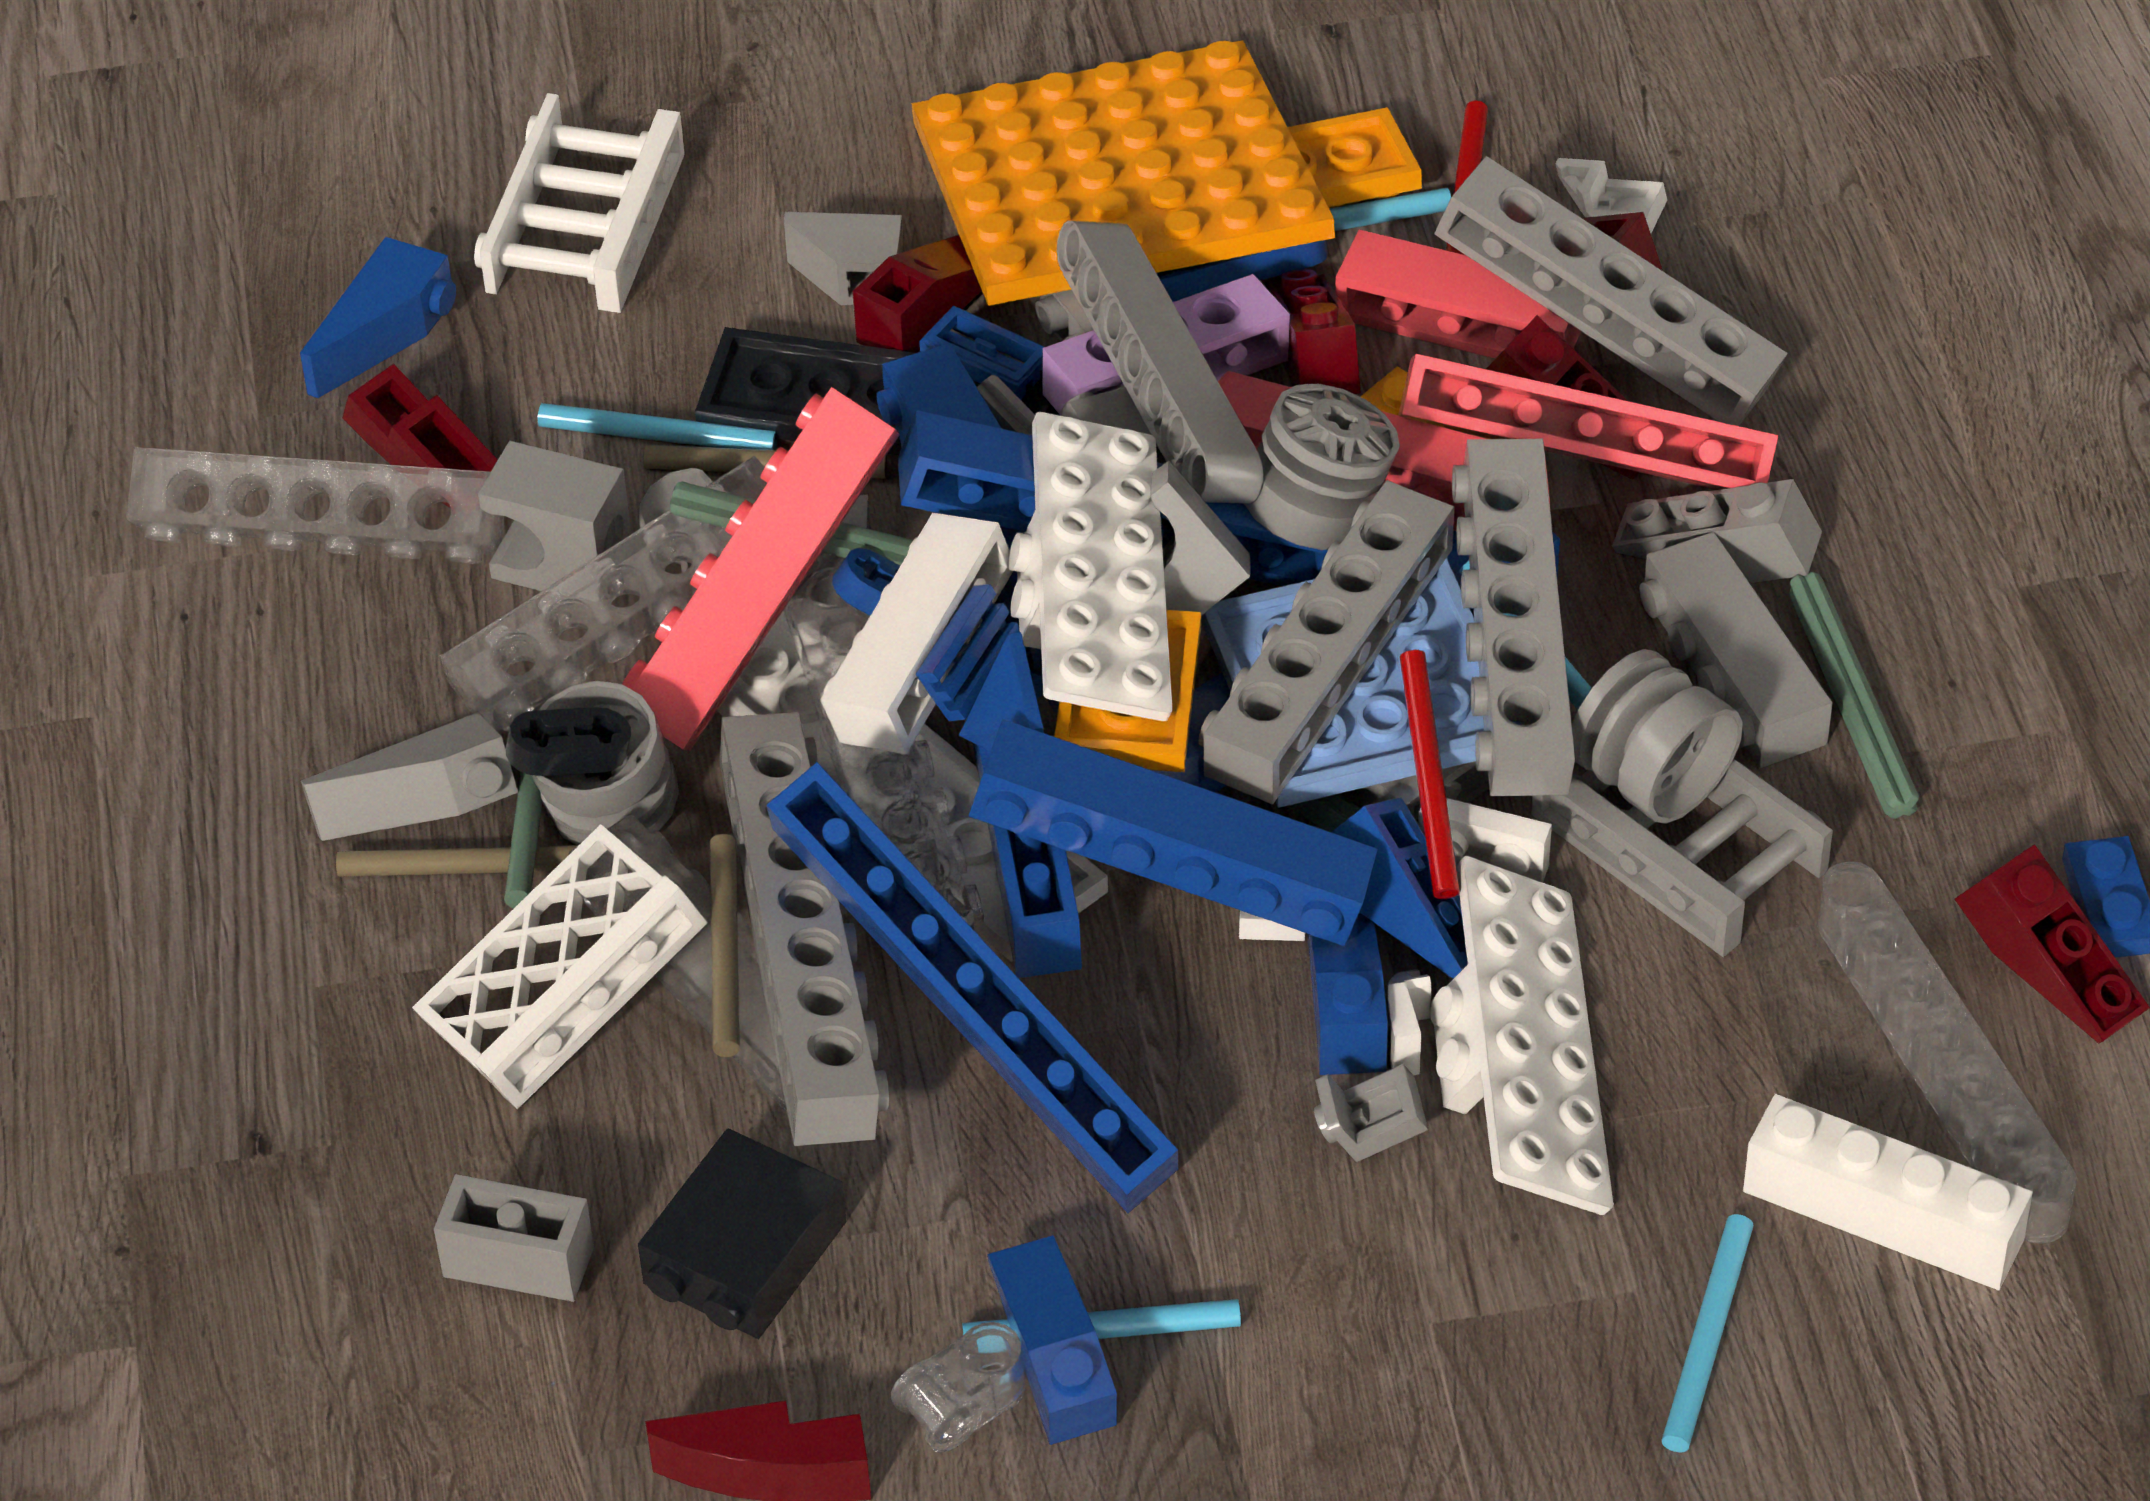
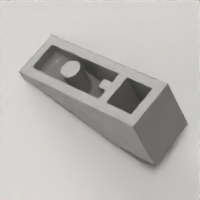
M479 712L301 780L318 837L322 841L460 816L518 793L510 762L506 757L502 736Z

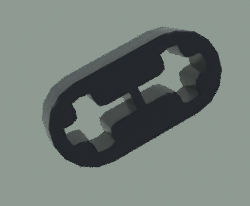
M591 707L524 712L515 717L510 725L506 744V757L513 767L528 775L547 776L608 772L615 770L623 764L630 743L631 727L627 719L620 713L608 708ZM534 740H537V741H538V744H539L540 747L536 746V743H535Z

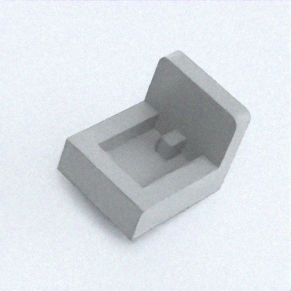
M1404 1064L1345 1091L1341 1089L1329 1074L1315 1080L1321 1102L1320 1105L1314 1107L1317 1124L1323 1136L1330 1144L1338 1141L1356 1162L1428 1130L1415 1077Z

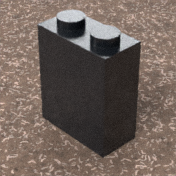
M727 1128L639 1241L638 1250L643 1284L647 1285L655 1295L665 1301H680L705 1313L714 1324L723 1329H738L756 1339H760L847 1222L843 1182Z

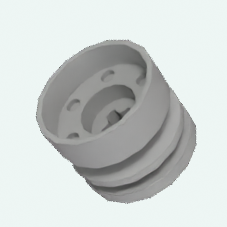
M1303 384L1289 388L1279 396L1270 415V420L1262 434L1263 442L1257 448L1263 466V484L1260 494L1251 504H1243L1252 517L1274 535L1299 546L1328 550L1334 541L1342 542L1349 533L1353 518L1360 504L1364 500L1372 501L1382 487L1400 448L1397 430L1387 416L1366 399L1344 389L1322 384Z
M1642 649L1625 656L1609 668L1591 688L1579 707L1572 724L1575 762L1586 770L1594 771L1596 777L1604 784L1618 786L1623 798L1650 819L1667 824L1682 818L1693 810L1718 785L1731 765L1741 742L1743 722L1738 711L1708 689L1693 686L1685 672L1671 667L1669 661L1658 652Z
M592 681L570 686L549 698L539 710L600 707L620 713L627 719L631 727V738L626 758L621 766L608 772L547 776L532 775L541 792V799L546 806L548 816L563 839L574 845H580L601 824L629 849L634 848L658 833L672 816L679 795L676 770L670 760L668 749L664 745L663 735L656 716L642 695L623 684ZM534 740L535 743H536V746L540 747L539 744H538V741H537V740Z

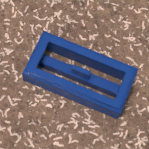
M954 305L919 341L920 352L950 343L972 380L982 383L989 376L995 375L1020 400L1026 395V385L1028 384L1033 387L1040 380L1039 371H1043L1044 346ZM952 329V330L957 331V332H959V333H961V334H963V335H965V336H968V337L974 339L975 342L972 341V340H970V339H968V338H966V337H963V336H961V335H959V334H957V333H955V332H953V331H950V330ZM996 350L1001 351V352H1003V353H1005V354H1007V355H1009V356H1012V357H1014V358H1016V359H1018V360H1020V361H1023V362H1025V363L1023 364V363H1021V362H1018V361H1016V360H1014V359H1012V358H1010V357H1007V356H1005V355H1003V354L997 352Z
M991 584L973 586L916 673V676L948 721L966 720L1007 635L1019 632L1017 622L1006 623L1005 619L1010 612L1004 603L993 604L992 600L997 593ZM980 618H982V623L974 633L969 643L964 644L969 635L971 634V632L973 631V629L975 628V626L977 625ZM953 662L954 666L952 667L944 681L941 683L940 679L942 678L950 664Z

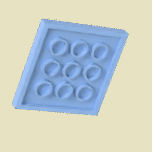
M1447 558L1275 801L1278 808L1416 775L1400 664V655L1410 650H1421L1426 655L1442 769L1476 761V733L1484 731L1483 716L1472 715L1471 679L1472 677H1479L1478 662H1468L1466 655L1467 623H1475L1470 608H1463L1461 589ZM1315 579L1221 600L1201 615L1202 625L1230 692L1239 671L1243 667L1251 668L1260 656L1264 639L1271 627L1275 624L1282 625L1289 616L1293 601L1300 587L1305 582L1312 584ZM1512 721L1515 724L1522 725L1521 721Z

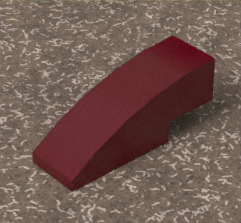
M394 363L348 395L342 418L390 465L420 489L460 514L471 519L482 511L480 509L478 493L498 459L438 395L428 401Z
M785 1400L645 1421L653 1472L688 1486L731 1497L759 1501L871 1500L868 1459L860 1413L790 1424L787 1402Z

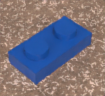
M2129 836L2065 843L2062 861L2074 900L2113 956L2117 958L2150 954V900Z

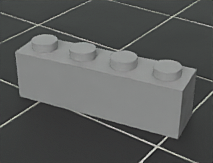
M1711 532L1647 554L1645 581L1639 587L1640 598L1645 611L1651 618L1657 617L1668 632L1669 642L1674 654L1679 660H1686L1697 675L1699 687L1708 689L1738 711L1743 722L1739 747L1747 749L1759 769L1827 745L1832 701L1716 534Z

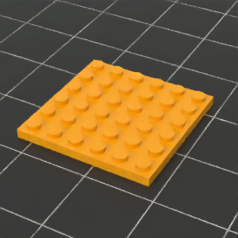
M1243 40L1236 42L1217 41L1204 48L1178 53L1164 51L1153 55L1151 58L1126 63L1106 62L1094 69L1068 74L1054 72L1036 80L1015 84L996 83L984 90L957 95L948 93L938 94L929 100L911 103L913 123L988 306L1072 290L1057 260L1059 232L1067 221L1127 224L1156 273L1335 238L1334 217Z

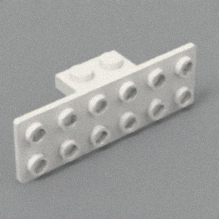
M1037 412L1032 422L1036 510L1025 534L1017 533L1013 539L1009 555V569L1017 572V583L1011 599V616L1019 618V632L1022 634L1024 646L1041 649L1043 695L1049 700L1158 721H1167L1172 712V693L1160 511L1154 507L1150 496L1152 473L1157 470L1156 439L1151 434Z
M1464 856L1456 865L1468 965L1447 986L1442 987L1431 1001L1430 1018L1434 1024L1437 1049L1436 1071L1440 1077L1443 1107L1467 1114L1484 1097L1493 1177L1498 1182L1599 1215H1605L1613 1208L1614 1203L1572 897L1569 892L1469 856Z

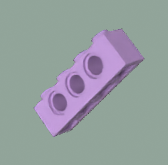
M1254 274L1173 302L1217 381L1227 371L1249 375L1288 361L1290 314ZM1094 330L1043 348V395L1060 416L1063 406L1079 394L1091 392L1097 395L1117 390L1124 385Z

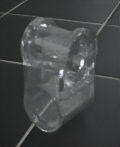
M989 1322L974 1326L963 1336L929 1359L922 1360L906 1370L895 1382L891 1390L890 1400L899 1412L910 1413L926 1431L925 1440L934 1451L939 1453L950 1451L960 1446L973 1432L1004 1411L1015 1407L1022 1400L1026 1391V1379L1021 1341L1016 1332L1004 1324ZM992 1365L1002 1366L996 1370L983 1369Z

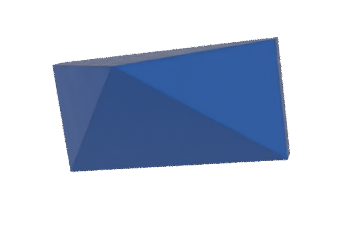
M1021 632L1007 635L959 733V736L989 751L992 749L1002 719L1044 733Z

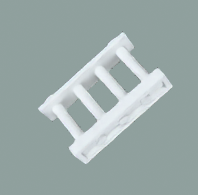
M547 93L538 116L532 115L528 121L526 144L488 232L480 233L476 242L474 260L476 267L482 268L485 292L497 295L509 266L585 277L589 284L595 285L598 310L621 313L685 155L680 112L658 109L649 131H642L640 136L562 125L559 96ZM559 148L637 160L633 170H626L624 175L552 165ZM542 187L620 198L617 209H610L607 214L536 204ZM526 226L604 238L600 250L594 249L591 254L519 244Z

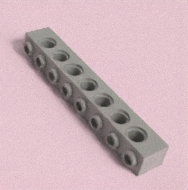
M799 712L722 717L719 764L733 836L736 840V851L794 1146L875 1140L878 1112L888 1111L889 1089L885 1070L875 1071L873 1061L878 1059V1036L875 1021H864L862 1011H866L868 1006L864 971H853L852 963L857 961L854 923H843L842 915H846L847 909L772 829L766 806L818 762L814 737L804 738Z

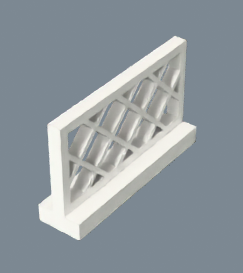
M600 824L412 1008L432 1029L492 1083L505 1099L518 1109L707 924V921L679 886L666 875L662 877ZM607 850L614 855L611 876L586 880L587 869ZM651 887L629 911L623 912L625 891ZM609 894L606 915L581 919L583 898ZM567 901L564 922L539 926L540 915L551 904ZM603 933V936L580 958L575 959L578 937ZM561 940L558 962L533 966L536 944ZM519 947L517 967L515 969L492 972L494 959L505 949ZM556 980L532 1005H528L531 983ZM514 986L511 1008L486 1012L489 990ZM472 993L469 1015L445 1019L439 1015L457 995ZM508 1026V1029L481 1054L480 1046L483 1030ZM466 1033L465 1038L460 1034Z

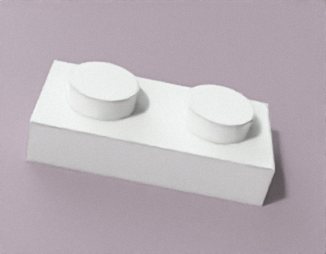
M1446 798L1454 856L1457 864L1464 856H1469L1543 883L1549 867L1552 824ZM1420 808L1419 827L1425 836L1422 811Z

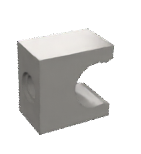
M509 440L478 493L480 509L491 515L506 516L514 519L489 563L491 578L605 607L634 555L624 469Z
M1168 460L1152 473L1150 495L1154 507L1168 518L1174 528L1173 537L1163 548L1166 610L1201 612V615H1203L1250 577V553Z

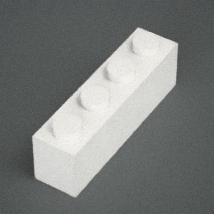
M938 513L931 514L919 536L910 544L906 558L891 583L887 584L883 589L879 603L864 628L856 634L852 648L835 676L826 684L824 694L820 699L840 743L907 754L936 704L916 676L917 671L973 586L991 584L997 593L992 600L994 604L1013 572L1009 569L1010 550L998 522ZM980 618L977 625L975 626V628L973 629V631L971 632V634L969 635L964 644L969 643L974 633L982 623V618ZM953 662L950 664V666L940 679L941 683L944 681V679L954 666Z
M1777 1094L1773 1096L1748 1143L1743 1192L1998 1291L2024 1241L2033 1191Z

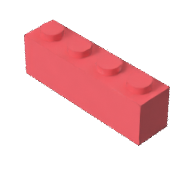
M1360 229L1336 275L1335 293L1355 324L1491 358H1496L1536 315L1572 348H1574L1581 333L1579 329L1466 255Z

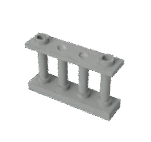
M1733 759L1718 785L1707 796V798L1720 806L1722 810L1677 846L1667 845L1647 829L1655 821L1635 806L1629 811L1619 809L1602 797L1600 793L1610 785L1600 781L1594 771L1587 770L1581 776L1573 774L1568 795L1532 796V816L1539 821L1552 824V831L1722 957L1726 956L1741 943L1745 908L1744 900L1794 860L1819 879L1828 872L1833 830L1816 813L1804 810L1735 759ZM1744 825L1771 843L1768 848L1726 882L1716 881L1695 865Z

